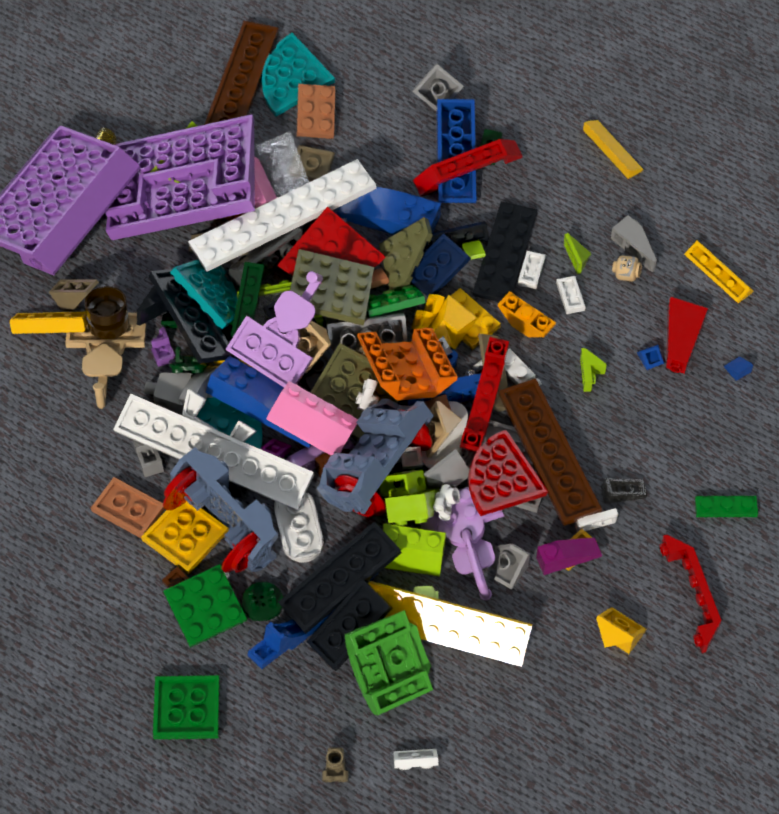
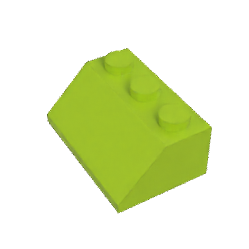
M384 524L383 531L402 551L397 558L385 567L386 569L440 577L446 533Z

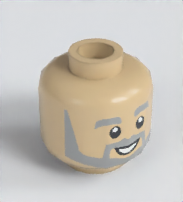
M622 255L617 261L613 262L612 272L616 274L618 280L633 282L636 278L640 277L642 263L639 262L637 257Z

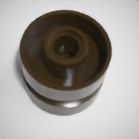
M104 286L92 290L86 296L85 310L88 328L92 335L100 339H114L127 331L129 327L127 301L125 294L115 287Z

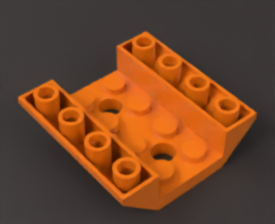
M433 328L414 329L411 342L382 344L377 332L357 333V338L380 386L396 400L433 398L457 381L458 376Z

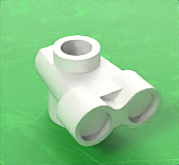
M372 379L364 381L363 391L358 393L355 401L358 404V410L364 411L367 407L378 403L379 396L373 395L378 383L377 381Z
M445 484L442 485L440 492L436 493L433 509L439 512L441 520L448 521L450 519L452 504L460 502L459 490L456 487L451 488L450 485Z

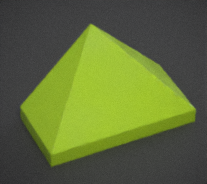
M567 233L564 236L563 245L577 274H580L591 253Z

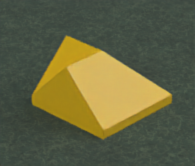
M448 295L436 318L427 328H433L438 339L444 336L449 346L456 349L478 318L451 295Z
M612 607L596 618L604 647L615 645L630 654L647 630Z

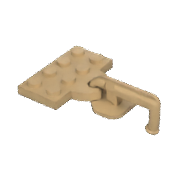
M128 313L129 327L127 331L114 339L95 337L89 331L88 324L85 332L66 333V348H86L87 355L83 357L82 371L86 376L98 377V383L93 385V389L95 390L96 403L99 409H103L106 405L108 377L117 376L122 371L123 359L121 355L124 353L125 348H145L147 322L141 326L137 325V313Z

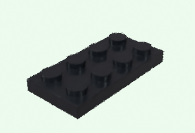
M362 579L308 639L307 643L333 670L337 671L349 658L345 634L385 618L393 608Z

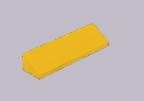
M598 120L584 122L583 131L627 179L643 171V168Z
M698 240L684 254L737 303H740L754 292Z
M86 312L17 313L9 320L13 334L85 332L88 324Z

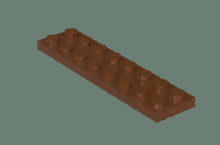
M243 21L204 125L249 114L262 78L265 61L268 55L271 54L279 32L278 27Z
M536 378L500 390L499 397L539 478L548 490L547 494L563 526L577 522V519L600 513L602 508Z

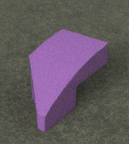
M164 327L160 328L157 338H153L151 341V351L158 367L169 364L171 359L176 358Z

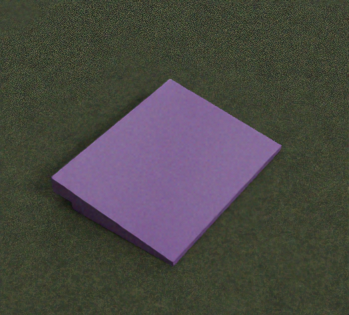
M253 115L114 144L123 149L141 168L105 212L107 215L106 232L111 240L255 211ZM160 160H164L163 164H158ZM155 166H157L159 171L150 173Z

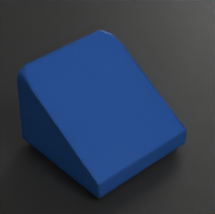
M658 345L637 352L646 370L664 364Z
M738 357L724 365V368L737 381L752 372L753 364L742 357Z

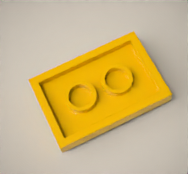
M461 288L451 295L478 318L462 340L472 350L479 345V334L492 335L501 327L499 321Z

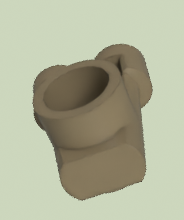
M328 748L326 769L322 771V782H348L349 771L345 769L344 748ZM334 757L340 758V761L336 764L332 763Z

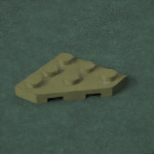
M424 217L379 243L380 252L385 256L383 265L389 279V290L397 291L401 290L403 286L410 285L413 278L411 277L415 266H419L424 255L422 251L426 243L430 242L433 236L427 218Z

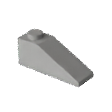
M627 215L612 228L611 239L630 255L637 257L639 262L653 273L656 268L657 259L643 227L637 220Z

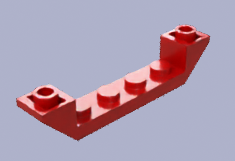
M498 139L431 165L413 179V182L420 197L438 191L439 184L500 160H504L505 164L523 158V155L515 140Z
M493 337L489 338L485 352V362L468 424L463 432L460 448L477 452L484 443L505 366L509 341Z
M663 535L662 543L660 544L662 556H666L668 562L682 559L684 569L688 570L690 574V586L696 590L697 604L703 608L704 612L702 615L705 624L697 626L693 638L696 647H700L701 652L706 653L719 630L721 623L720 615L694 547L669 535Z

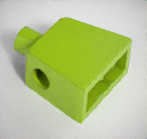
M413 470L388 474L378 488L380 497L409 495L426 490L424 471ZM394 481H400L398 488L394 486Z

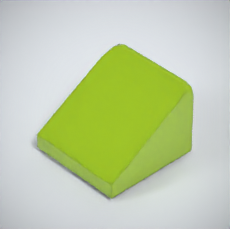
M480 241L462 244V250L471 259L486 256Z

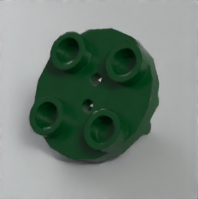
M176 347V358L169 361V367L172 368L173 373H182L184 370H191L192 373H202L203 368L208 366V363L199 364L195 356H181V347Z
M258 582L245 590L242 597V607L251 620L268 621L281 614L282 607L278 602L283 598V595L274 584Z

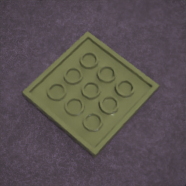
M299 249L290 291L302 296L309 285L306 279L308 272L318 273L323 277V281L310 300V303L315 307V314L364 325L374 267Z
M339 343L310 393L359 419L363 411L357 409L356 397L359 392L362 393L365 380L372 379L377 382L378 380L367 357ZM379 382L377 383L373 395L379 396L378 403L382 398L390 399L395 403L399 401L385 391ZM357 424L351 437L359 441L364 432Z

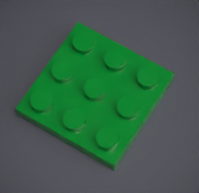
M220 564L163 591L190 648L247 621Z
M219 675L155 676L153 739H218Z

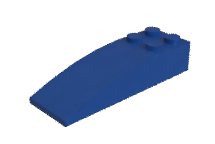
M437 99V163L475 149V100ZM476 170L439 184L438 202L476 203Z
M376 187L375 190L336 208L333 212L340 218H345L348 222L392 235L425 217L429 220L433 233L441 216V203L405 192Z
M231 356L210 375L205 393L308 448L312 446L266 420L281 391L284 389L283 386L255 368Z

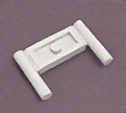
M508 349L505 371L510 380L517 385L534 379L535 374L511 349ZM482 360L473 365L477 372L483 369ZM536 378V380H537V382H538V384H539V386H540V385H541V381H540L538 378Z

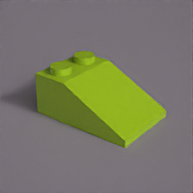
M440 488L426 489L409 495L385 498L388 523L395 522V525L401 526L407 525V521L415 520V524L428 522L427 519L434 516L435 510L433 505L437 492H440Z

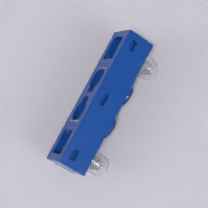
M473 369L467 370L464 377L457 378V381L436 397L446 394L448 402L458 403L474 400L481 373L476 374ZM433 398L409 399L405 401L407 406H413L416 401L425 402Z

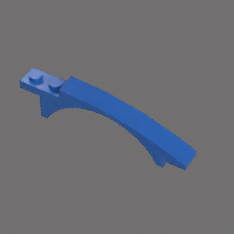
M333 612L306 634L293 619L281 624L270 622L266 625L264 639L251 648L247 656L263 669L289 648L293 650L311 636Z

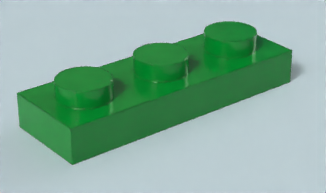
M695 496L694 499L696 517L758 516L757 496Z

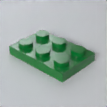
M413 285L403 286L401 290L397 291L387 290L378 296L369 295L366 314L370 318L426 303L425 297Z

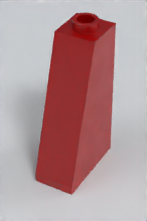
M670 297L667 312L666 368L675 373L685 374L705 322L708 308L674 297Z

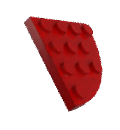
M326 207L277 266L293 275L299 249L374 268L382 262L385 256L329 207Z
M507 430L498 432L488 438L487 442L479 447L471 462L468 474L469 491L480 516L545 497L548 493L547 488Z

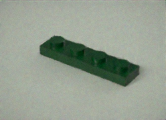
M244 263L231 338H233L246 316L253 320L255 319L264 270L263 264Z

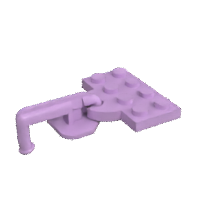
M313 271L308 272L306 276L309 285L302 296L293 291L283 292L274 305L276 317L268 320L264 325L246 316L225 349L283 387L286 386L288 381L298 384L313 360L311 356L297 348L300 342L299 329L308 327L315 316V307L310 303V300L323 281V277Z
M468 486L459 489L460 502L452 504V513L448 521L441 520L439 512L435 511L434 516L427 519L428 522L420 523L421 529L446 533L448 541L454 546H458L452 555L457 572L460 574L473 572L480 592V598L489 600L492 592L488 589L482 569L490 567L495 562V554L491 543L481 538L485 532V523L504 517V514L500 510L480 516L472 501Z

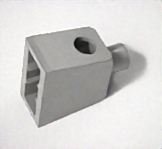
M160 373L157 383L146 382L144 393L154 395V403L182 415L184 405L180 402L179 398L186 384L193 377L192 373Z

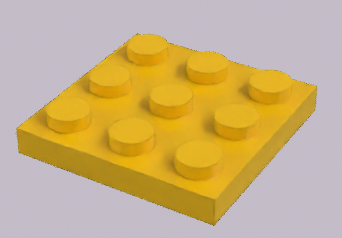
M186 501V503L174 510H166L141 538L143 542L189 575L224 538L229 528L202 508L197 511Z

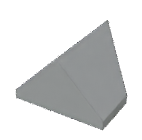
M513 543L494 546L496 571L494 580L512 590L529 566L530 553Z

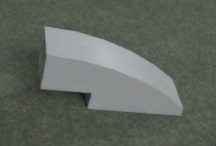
M220 365L207 366L203 368L202 373H196L183 389L179 398L180 402L184 405L188 389H191L205 399L213 397L205 392L210 375Z
M132 439L144 477L164 472L158 450Z

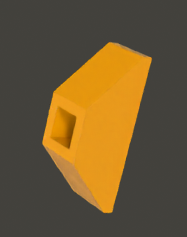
M510 291L498 303L499 309L510 325L527 337H545L556 325L555 321Z

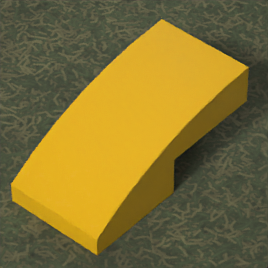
M429 294L424 311H416L411 328H427L439 313L445 297Z

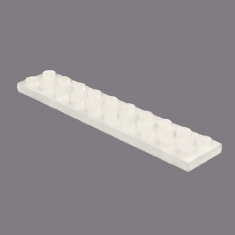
M356 159L256 208L255 211L247 212L188 241L189 246L206 272L318 218L326 207L334 210L375 190L376 184L359 160Z
M130 394L113 429L121 435L177 459L182 458L196 447L200 452L213 455L219 461L222 460L227 464L230 482L297 511L314 476V472L133 394Z

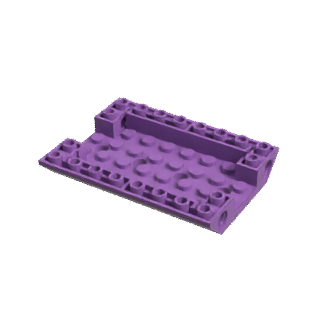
M60 125L50 133L0 193V246L19 253L24 264L55 275L139 171L140 165L120 147Z

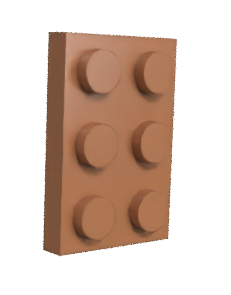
M299 84L297 136L334 138L335 86Z
M113 477L92 505L91 511L141 538L156 522L164 508L162 502Z

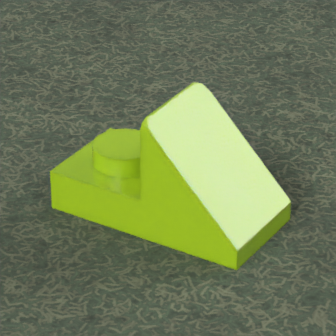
M581 348L580 364L583 392H591L592 384L596 383L595 374H605L607 365L586 348Z

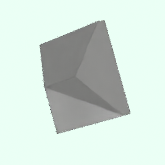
M436 63L412 92L436 111L437 99H453L464 86Z
M455 449L424 473L427 489H441L442 485L448 484L451 488L456 487L459 490V484L468 478L469 468Z

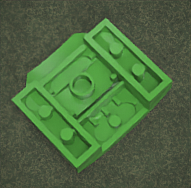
M405 610L345 634L347 652L355 678L373 714L380 715L433 690L428 677L431 664L422 645L418 628L408 621Z

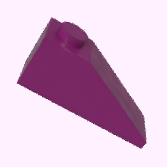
M594 537L557 540L538 546L536 558L543 575H547L600 558L602 553Z

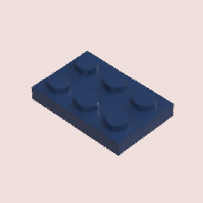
M443 233L424 253L419 266H415L411 275L413 277L411 283L428 298L429 294H437L471 258Z

